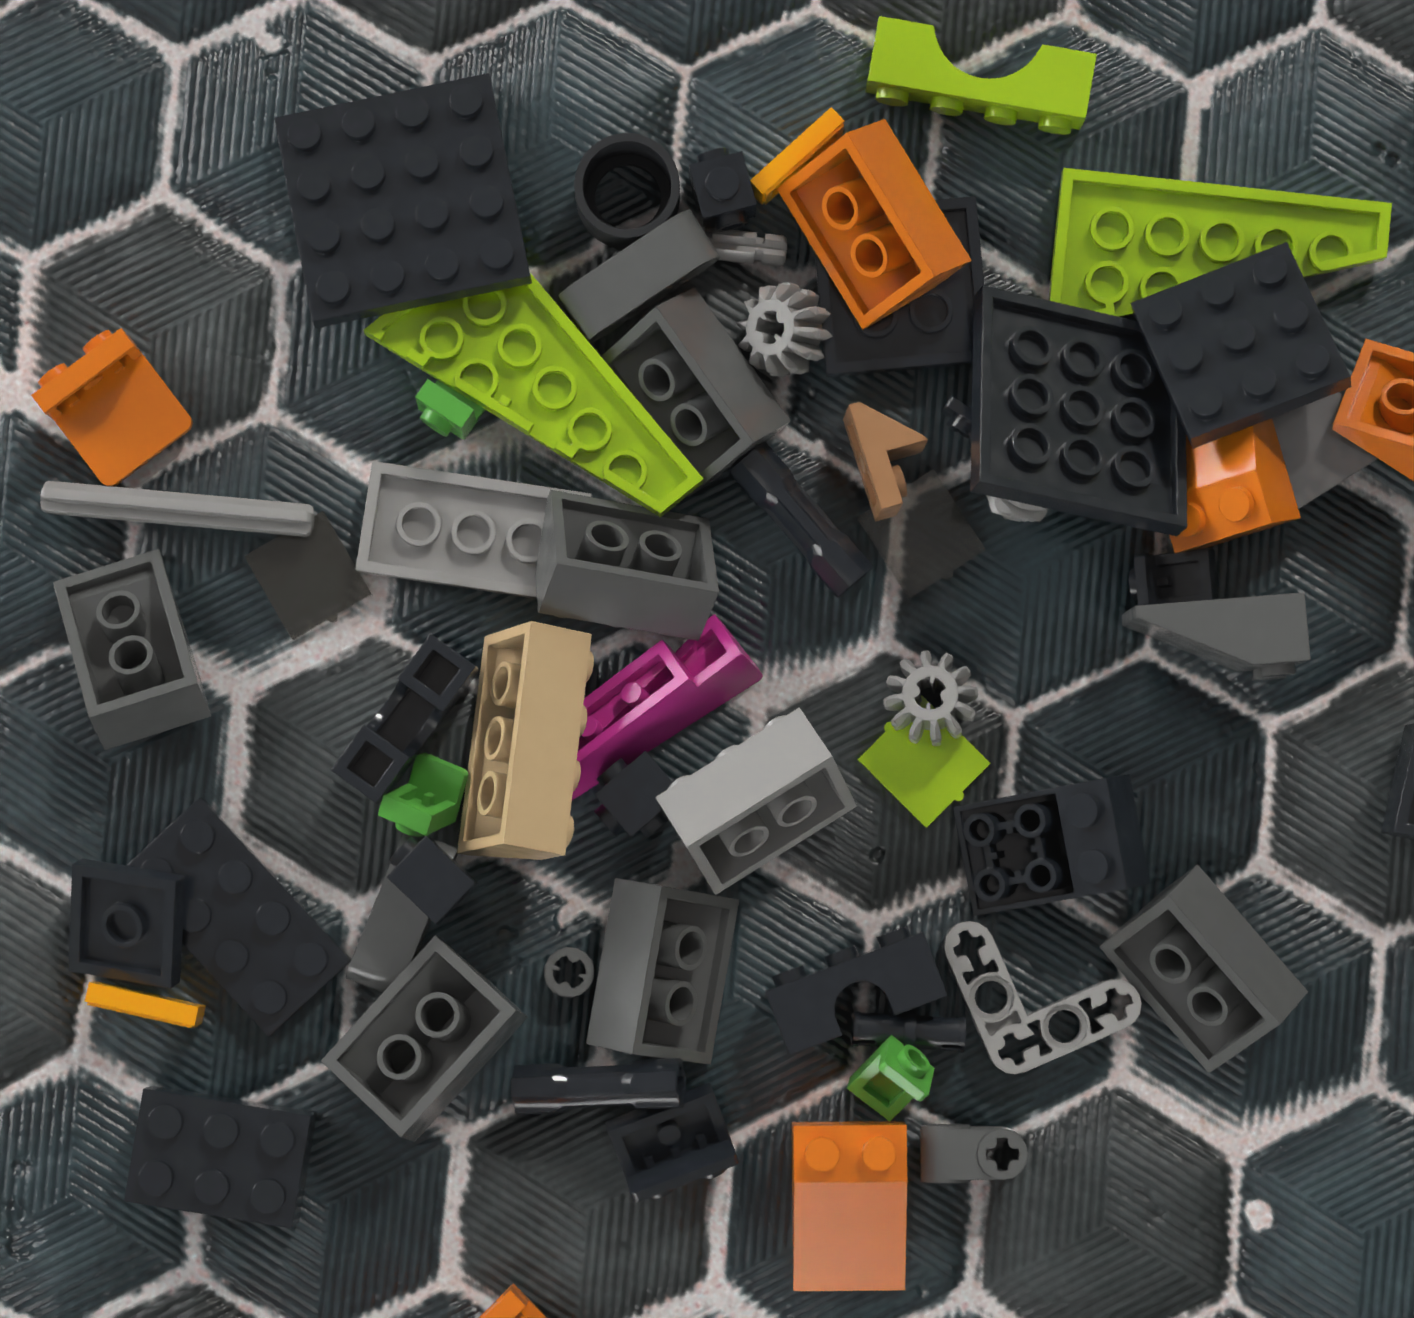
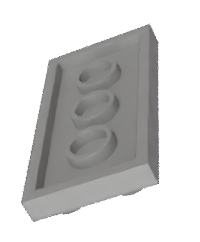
M372 461L355 570L359 573L537 599L535 573L547 497L550 490L592 497V494Z

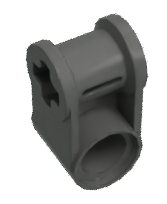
M968 1124L920 1125L921 1182L964 1183L971 1182V1180H1006L1014 1178L1021 1173L1027 1163L1028 1152L1026 1144L1020 1135L1011 1128L1002 1126H970ZM1003 1137L1006 1138L1010 1148L1017 1149V1155L1007 1159L1006 1167L998 1168L994 1158L986 1157V1150L995 1148L997 1138Z

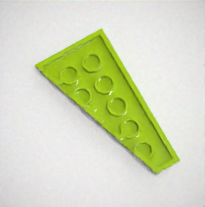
M1063 168L1060 180L1048 300L1117 317H1126L1133 315L1132 302L1285 242L1288 243L1304 278L1381 262L1387 258L1392 203Z
M531 273L532 284L383 314L364 329L367 337L659 517H662L703 484V477Z

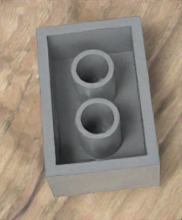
M800 707L788 715L772 719L762 731L740 745H733L724 749L714 761L692 775H685L676 779L666 791L655 797L715 895L857 807L833 756Z

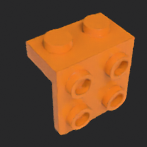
M122 328L113 334L110 330H105L96 335L83 347L85 352L83 357L69 367L62 363L49 370L38 381L41 388L31 395L43 412L56 422L99 481L105 486L113 487L190 431L193 424L190 415Z

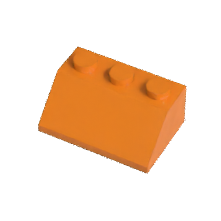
M886 119L847 132L777 188L862 330L932 290L972 261Z

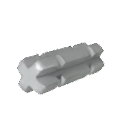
M701 226L720 256L719 260L754 264V260H762V265L776 267L783 266L786 261L788 242L787 238L783 235L765 233V238L757 237V232L739 230L716 232V228H713V232H706L705 227Z

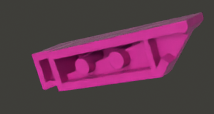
M715 614L707 620L699 641L688 639L674 653L671 647L662 639L584 698L583 705L587 709V723L583 734L579 737L577 753L581 775L578 786L573 792L572 800L599 784L596 779L620 758L627 765L630 764L644 751L649 752L762 679L763 674Z

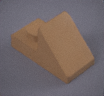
M861 402L849 404L843 421L875 522L894 517L903 504L902 498L907 497V487L900 466H891L890 461L921 453L928 439L924 435Z

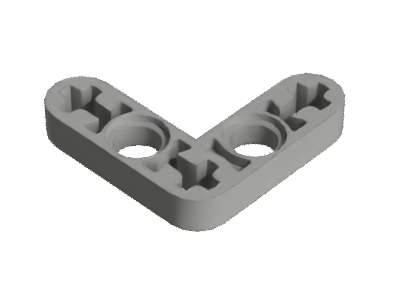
M964 921L949 928L944 936L942 946L944 956L988 1057L995 1067L1005 1073L1019 1074L1036 1068L1127 1028L1140 1015L1142 1005L1140 994L1133 985L1117 979L1104 980L1026 1014L993 936L986 927L977 922ZM964 930H967L971 937L981 936L984 945L977 949L981 965L985 966L993 960L996 966V972L979 974L968 984L962 973L974 971L966 955L956 956L953 947L960 943L958 934ZM987 981H995L1001 984L1007 996L1003 1008L992 1014L981 1011L975 1001L976 990ZM1113 988L1117 995L1127 994L1130 1003L1122 1007L1125 1016L1117 1020L1116 1016L1112 1013L1100 1015L1094 1019L1101 1027L1099 1030L1091 1033L1089 1017L1078 1004L1079 1001L1088 998L1089 1008L1093 1009L1107 1002L1105 992ZM1058 1011H1071L1079 1020V1033L1070 1042H1058L1049 1033V1020ZM1037 1020L1040 1037L1050 1048V1051L1040 1055L1039 1045L1034 1044L1021 1051L1023 1061L1015 1064L1009 1057L1001 1059L998 1050L1005 1046L1003 1037L1008 1033H1012V1036L1017 1040L1032 1036L1034 1033L1027 1025Z

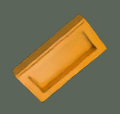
M832 107L750 180L754 196L761 205H766L779 193L778 187L842 137L844 120Z
M99 981L89 982L84 1001L88 1002L87 1005L187 1028H195L198 1025H202L206 1005Z

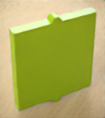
M921 695L922 702L920 706L926 709L929 702ZM887 722L884 725L885 733L858 761L927 828L954 800L957 802L963 800V791L991 763L963 735L955 739L946 728L940 729L941 745L933 746L930 740V730H924L919 742L914 744L909 741V731L913 724L912 722L905 728L897 731L892 727L891 722Z

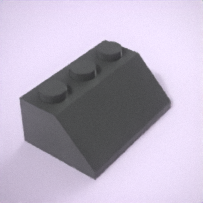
M695 287L657 305L601 356L703 477V484L691 492L688 497L697 493L731 469L754 448L764 441L767 442L791 422Z
M550 490L547 497L535 573L538 613L554 615L559 618H571L606 624L616 628L623 627L657 633L667 637H680L699 641L719 594L709 519L669 511L662 517H659L642 506Z
M1198 864L1161 891L1099 946L1208 1073L1279 1026L1308 993L1306 988Z
M615 878L586 1044L629 1054L665 1059L681 1058L683 1061L711 1065L739 900Z
M435 935L327 1053L321 1062L401 1138L415 1142L523 1024L528 1016L487 978Z

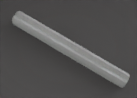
M57 481L45 482L40 495L41 510L47 514L301 537L311 535L315 520L313 506L302 503Z

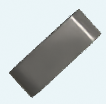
M686 210L665 221L575 281L559 294V298L582 335L589 343H593L615 331L716 263L720 256L692 211Z
M403 834V836H402V838H401V840H400V842H399V845H398L396 851H397L410 837H413L418 843H419L424 837H415V836H410V835H407V834ZM433 839L456 861L458 848ZM392 864L389 866L346 974V979L381 993L389 987L418 955L432 921L387 878L395 868Z

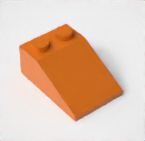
M1365 339L1351 375L1352 387L1345 391L1333 422L1332 430L1414 481V353Z
M1272 418L1194 449L1186 435L1187 528L1178 536L1169 535L1175 554L1205 549L1301 518Z
M903 1121L792 1122L793 1291L905 1290L907 1125Z

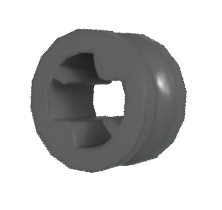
M565 947L557 950L548 958L544 966L546 985L553 993L561 997L572 998L581 995L590 987L594 979L592 960L585 952L578 948ZM567 957L570 963H576L580 960L583 964L585 974L578 975L579 978L583 979L579 986L571 988L568 982L557 984L554 980L553 971L560 970L559 967L555 966V963L560 958Z

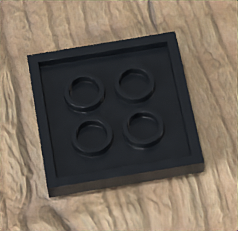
M976 196L935 200L972 261L932 290L863 330L814 251L819 307L825 308L826 311L831 313L822 323V329L827 330L833 336L827 340H822L826 377L973 364L974 295L984 285Z
M1287 242L1131 303L1133 316L1193 449L1352 387L1350 374Z

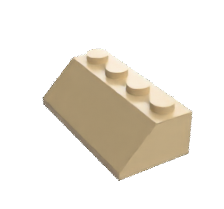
M529 621L484 637L468 763L469 775L465 787L457 854L544 860L565 855L566 847L570 844L574 833V820L570 815L572 795L578 786L581 775L577 753L579 737L583 734L587 723V709L583 703L586 682L589 680L594 666V656L590 651L592 634Z

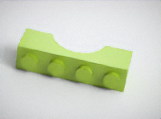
M879 16L865 93L876 94L875 100L877 102L890 106H907L910 100L930 104L929 109L942 115L959 116L962 115L963 110L984 113V120L991 123L1015 125L1017 119L1037 122L1038 129L1041 131L1066 135L1070 134L1071 129L1080 130L1086 119L1097 54L1042 44L1033 59L1019 71L1001 78H979L961 71L946 58L938 44L933 25Z

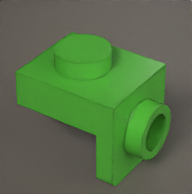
M427 379L415 396L418 410L422 412L419 418L430 428L445 437L451 431L465 440L485 411L484 408L439 380L433 383Z
M423 752L415 757L408 784L383 795L378 816L395 822V827L400 832L415 837L427 836L456 822L469 775L468 771Z
M890 1035L850 1076L847 1089L890 1122L913 1098L922 1102L929 1095L935 1068L929 1064L928 1059L919 1049L911 1045L904 1046L902 1042L893 1035Z

